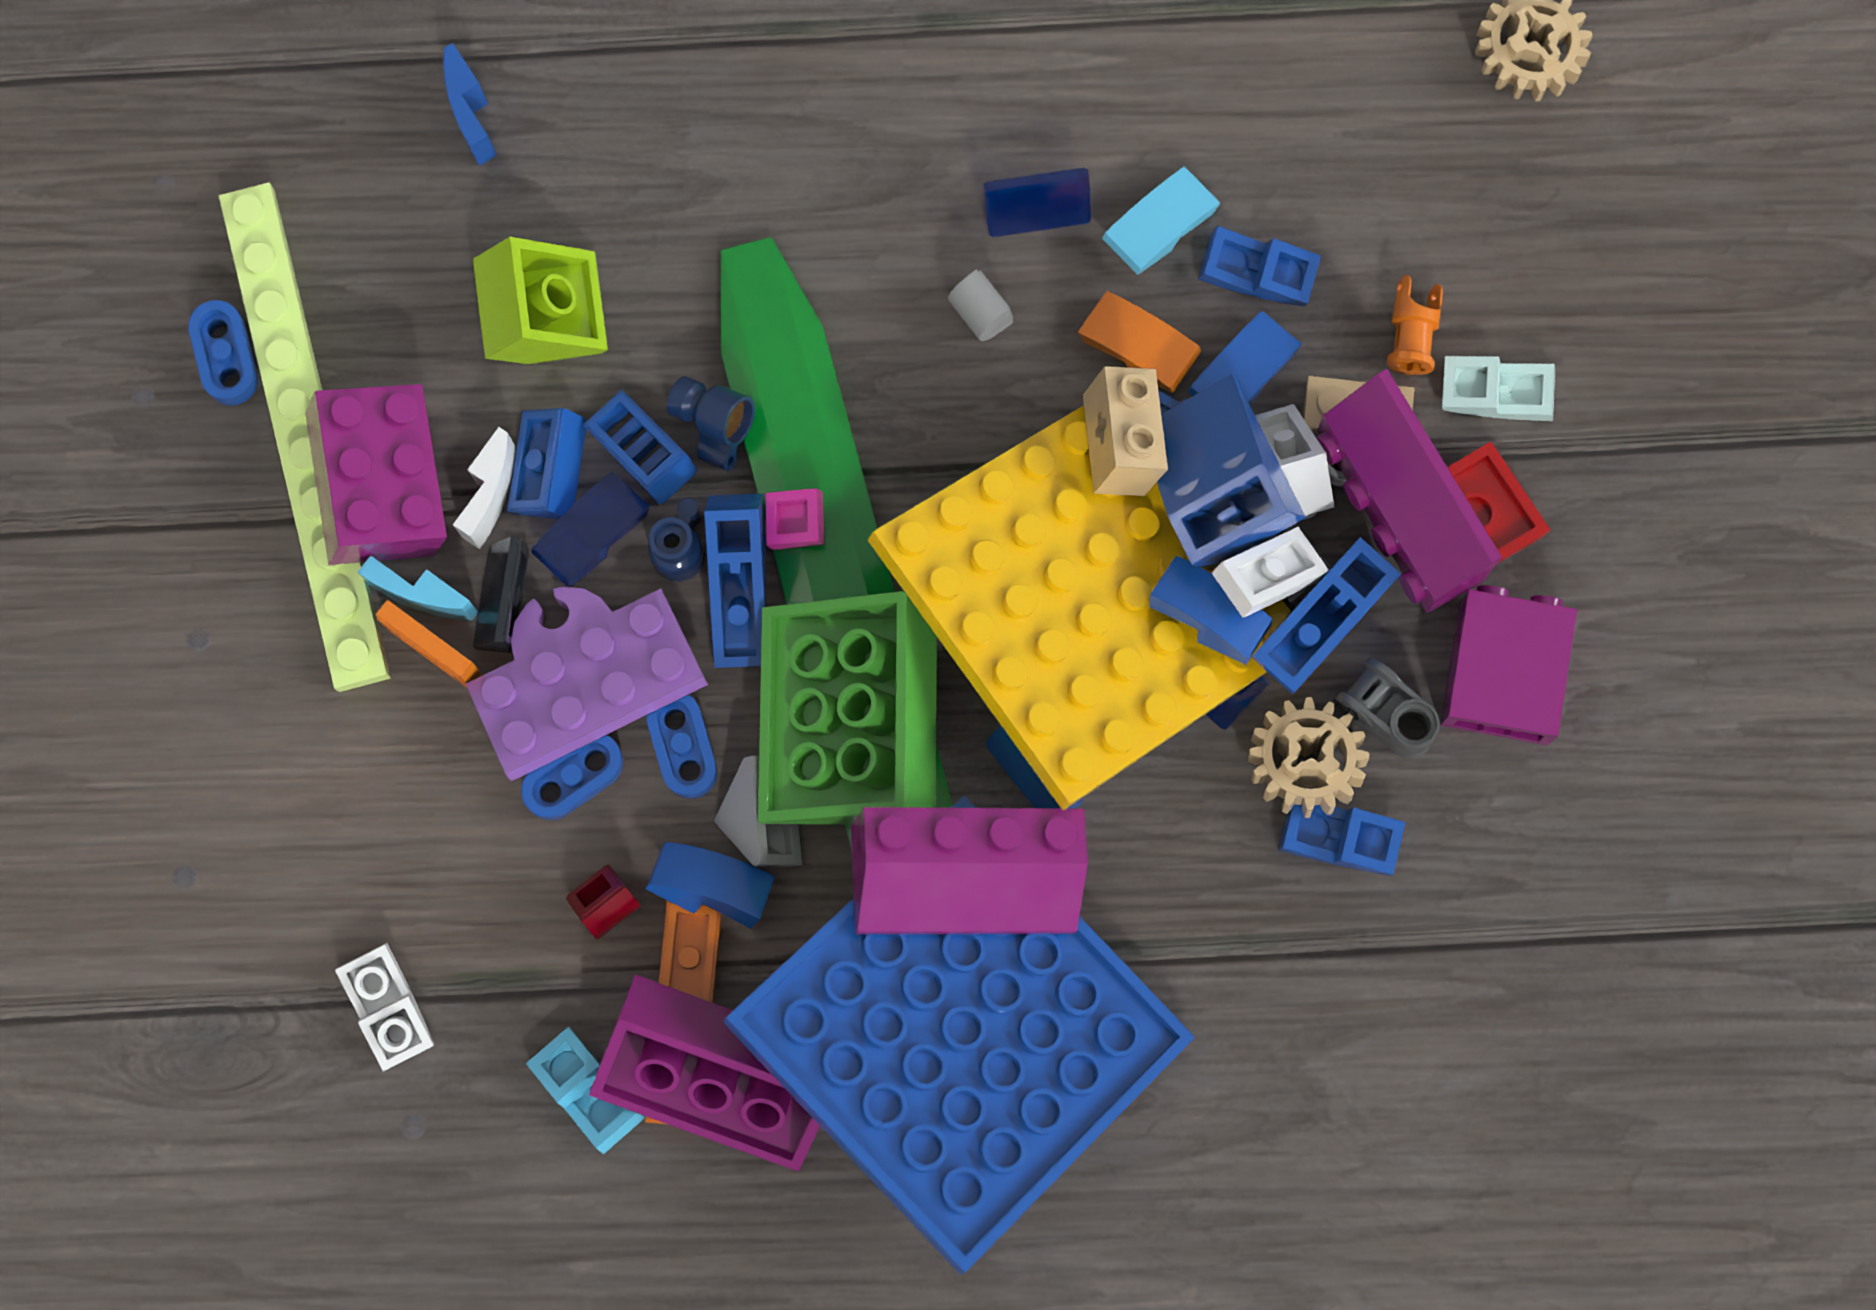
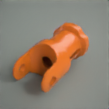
M1404 275L1399 280L1396 288L1392 314V325L1396 327L1393 353L1387 356L1386 364L1390 370L1397 373L1425 375L1434 371L1435 361L1430 355L1433 331H1436L1440 325L1443 288L1439 284H1435L1432 287L1425 307L1415 303L1410 297L1412 280L1409 275Z

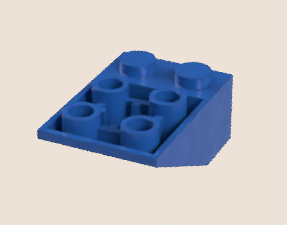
M1234 374L1225 377L1161 414L1168 470L1157 483L1168 518L1191 565L1212 570L1218 567L1221 562L1249 550L1306 518Z

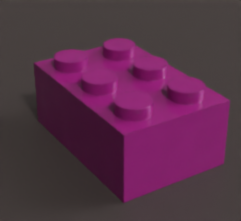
M422 384L314 391L305 416L328 565L366 562L370 556L378 561L435 556L446 540L447 534Z

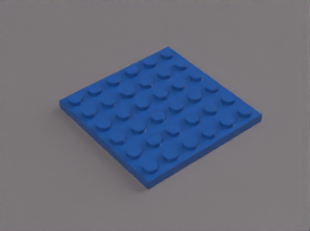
M963 796L951 808L976 807ZM854 898L723 1021L733 1034L960 1275L969 1270L1195 1038L1080 916L1077 932L1074 934H855Z

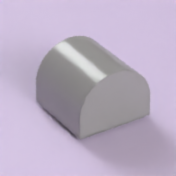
M976 269L955 286L948 296V301L980 341L993 338L1013 323V315L1009 306L981 270L978 272Z

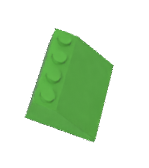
M905 591L762 607L758 823L851 825L863 807L936 808L937 636Z

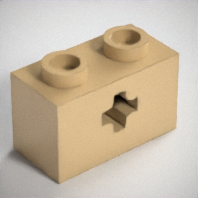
M1104 366L1083 394L1094 494L1145 496L1168 470L1156 369Z

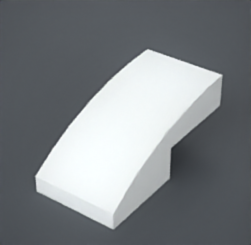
M498 427L468 468V472L476 484L481 487L453 524L461 537L478 549L482 547L495 526L506 502L512 482L516 446L508 432Z

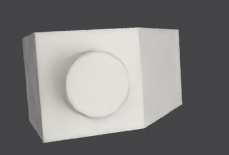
M1292 404L1255 415L1306 516L1305 519L1313 517L1317 512L1335 508L1326 452L1295 405Z

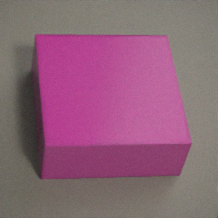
M814 488L765 493L766 543L768 547L775 550L824 545L823 492Z

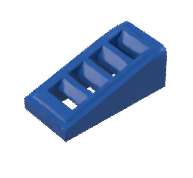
M622 389L583 424L587 431L659 505L665 503L697 472V467L689 456ZM629 413L633 418L610 438L607 433ZM644 428L646 432L627 450L623 451L622 448ZM659 444L661 447L639 467L637 463Z

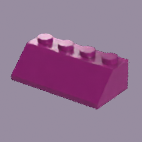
M1385 369L1325 413L1318 426L1317 432L1319 436L1316 438L1326 452L1328 464L1333 465L1337 463L1347 481L1343 483V487L1353 507L1357 511L1364 509L1373 523L1374 528L1371 529V534L1376 546L1385 557L1392 555L1402 574L1399 576V582L1406 596L1414 604L1420 602L1425 612L1429 613L1467 592L1469 589L1482 584L1502 556L1388 369Z
M863 807L851 823L855 934H1074L1077 932L1088 867L1084 809H1065L1063 811L1062 809Z
M635 974L589 1096L799 1172L820 1125L723 1023L724 1019L733 1010Z

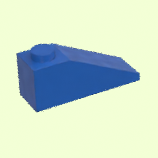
M763 493L709 495L704 513L714 668L761 666L762 607H767Z
M1360 537L1312 588L1251 658L1291 694H1294L1401 573Z

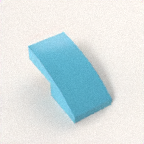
M1184 166L1124 214L1105 232L1102 239L1139 275L1171 252L1182 236L1212 216L1220 202Z
M372 556L367 559L357 572L371 587L380 593L417 611L437 617L470 621L478 614L476 608L467 598L427 569L414 586Z
M569 1027L526 1063L555 1101L567 1111L595 1148L602 1154H605L645 1118L644 1115L589 1096L600 1062Z

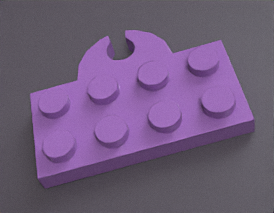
M554 588V596L558 604L569 611L567 621L556 629H547L543 626L545 613L535 598L526 604L514 622L511 637L514 660L466 683L503 770L510 781L708 685L662 589L612 612L601 597L584 588Z

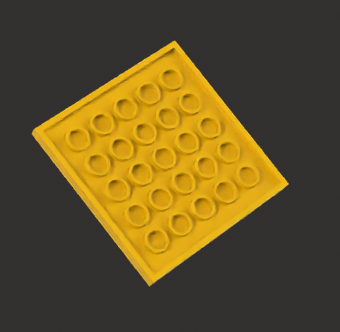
M1084 405L876 529L868 538V542L1063 811L1267 673L1252 658L1245 665L1198 643L1197 629L1149 607L1151 592L1175 556L1177 555L1187 561L1190 560L1168 518L1157 482L1145 496L1094 494ZM1203 568V569L1206 570V571H1208V572H1210V573H1212L1216 568H1214V569H1212V570H1211V569H1207V568ZM1282 599L1262 609L1272 618V625L1255 652L1291 613Z

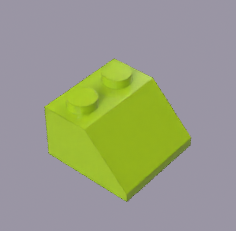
M508 237L473 258L485 359L534 364L601 354L608 350L595 251Z

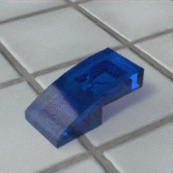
M611 471L554 523L532 547L531 553L567 587H571L607 558L610 546L647 517L650 506Z

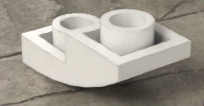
M388 943L335 969L360 1018L358 1024L383 1071L434 1046L419 1007Z

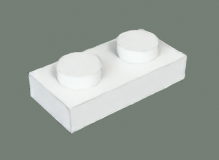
M1296 527L1221 562L1212 574L1242 618L1319 582L1329 572V569L1300 528Z

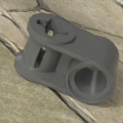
M1368 658L1363 664L1365 671L1346 693L1342 691L1337 693L1333 698L1335 704L1345 715L1350 713L1353 716L1352 721L1368 730L1398 756L1412 759L1423 755L1429 750L1439 732L1440 720L1437 712L1430 704L1406 686L1389 667L1375 658ZM1373 688H1376L1367 700H1363ZM1405 718H1414L1422 723L1426 736L1416 741L1409 740L1400 733L1398 722Z

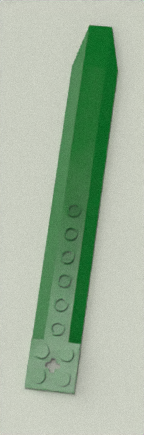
M772 237L721 250V355L730 389L749 396L754 401L755 416L751 429L744 438V443L758 494L763 493L765 523V493L814 488L823 492L824 545L773 550L787 605L895 592L889 569L868 542L872 532L878 528L821 322ZM936 745V808H951L953 804ZM845 825L852 850L851 825Z

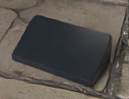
M511 536L493 543L489 547L473 641L474 648L478 650L511 654V637L514 622L520 614L529 551L519 537Z

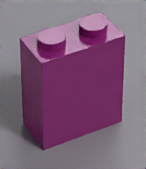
M1480 585L1477 586L1476 590L1469 589L1460 601L1440 726L1546 746L1559 736L1578 609L1563 607V601L1552 596L1534 595L1530 597V600L1509 597V591L1498 586Z

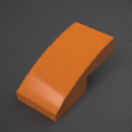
M1109 291L1105 292L1078 331L1084 343L1125 362L1128 368L1156 369L1158 386L1171 393L1175 391L1202 352L1199 345L1167 323Z

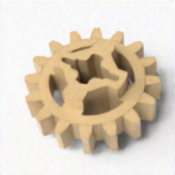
M1503 0L1502 6L1495 3L1491 4L1486 14L1487 20H1482L1477 32V36L1482 38V40H1479L1475 54L1480 57H1488L1483 64L1481 72L1483 75L1494 72L1499 75L1495 84L1497 90L1502 89L1509 83L1514 86L1513 98L1519 99L1526 89L1532 91L1535 101H1541L1546 88H1549L1557 97L1562 94L1566 82L1576 83L1582 72L1580 67H1585L1591 55V52L1585 47L1588 46L1592 38V32L1579 30L1586 19V15L1584 12L1574 15L1569 13L1568 10L1573 0H1562L1559 4L1553 0ZM1507 24L1509 28L1507 36L1509 38L1506 44L1501 45L1500 33ZM1566 42V58L1560 63L1559 57L1561 52L1559 47L1562 43Z
M1306 697L1302 710H1296L1290 700H1287L1283 703L1281 718L1277 714L1268 711L1263 721L1266 729L1255 728L1251 741L1258 747L1250 748L1248 763L1260 766L1253 770L1251 780L1253 784L1264 782L1268 784L1263 799L1267 802L1277 796L1284 799L1282 804L1283 813L1287 814L1293 805L1297 804L1302 805L1304 818H1310L1315 805H1320L1322 810L1327 815H1330L1336 806L1335 798L1348 804L1354 795L1351 786H1362L1366 774L1359 768L1367 765L1369 752L1356 749L1363 744L1365 739L1364 731L1350 733L1348 729L1353 716L1349 713L1340 719L1332 716L1334 703L1330 701L1324 706L1322 711L1315 710L1312 697ZM1274 743L1278 746L1277 752L1283 757V762L1279 769H1276L1272 757ZM1337 746L1340 747L1344 758L1343 772L1339 769L1340 763L1334 758L1333 754ZM1320 750L1317 761L1309 758L1305 762L1301 761L1296 766L1299 754L1307 757L1311 753L1315 754ZM1301 787H1314L1315 789H1307Z

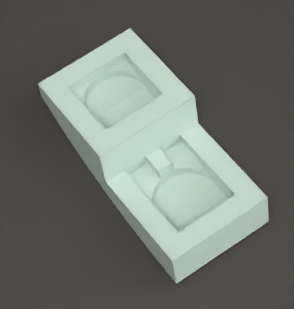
M1445 356L1442 408L1444 411L1482 417L1553 421L1555 364L1500 363L1499 357Z

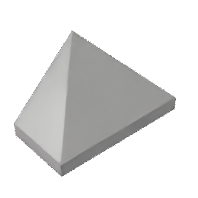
M759 756L743 758L714 819L715 824L753 866H801L802 858L798 824L758 823Z

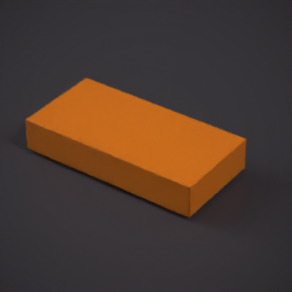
M386 600L375 614L377 616L376 619L388 631L465 688L467 687L466 683L481 675V671L473 662L389 600Z

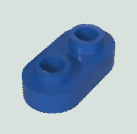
M212 300L205 302L194 310L188 325L201 383L215 401L224 405L241 404L254 394L258 385V372L245 321L239 312L225 301ZM218 326H228L225 336L219 339L213 338V331ZM230 374H240V380L235 386L225 387V379Z
M688 694L647 714L646 719L662 777L666 785L679 797L695 799L704 796L713 788L718 776V767L702 712L694 698ZM676 712L684 714L686 717L685 724L680 729L672 730L667 727L666 721L671 714ZM689 763H695L701 768L699 777L693 781H686L681 777L683 767Z
M605 735L529 772L525 776L521 787V795L525 806L535 816L544 820H558L567 816L618 779L624 764L621 749L610 736ZM600 753L605 755L606 763L601 770L591 771L588 769L587 762L593 754ZM549 785H558L561 788L559 799L552 803L545 802L542 796L544 789Z

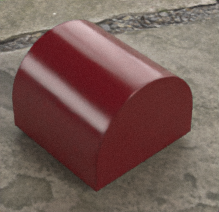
M609 864L602 867L565 898L581 922L597 940L641 907L638 900Z

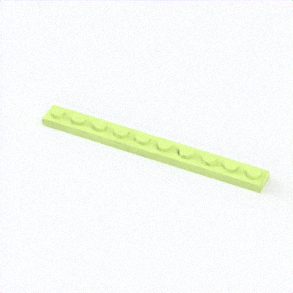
M270 182L219 195L334 689L342 692L390 679L391 676L369 584L357 573L364 563L328 565L305 416L314 391H320L322 387L275 190Z

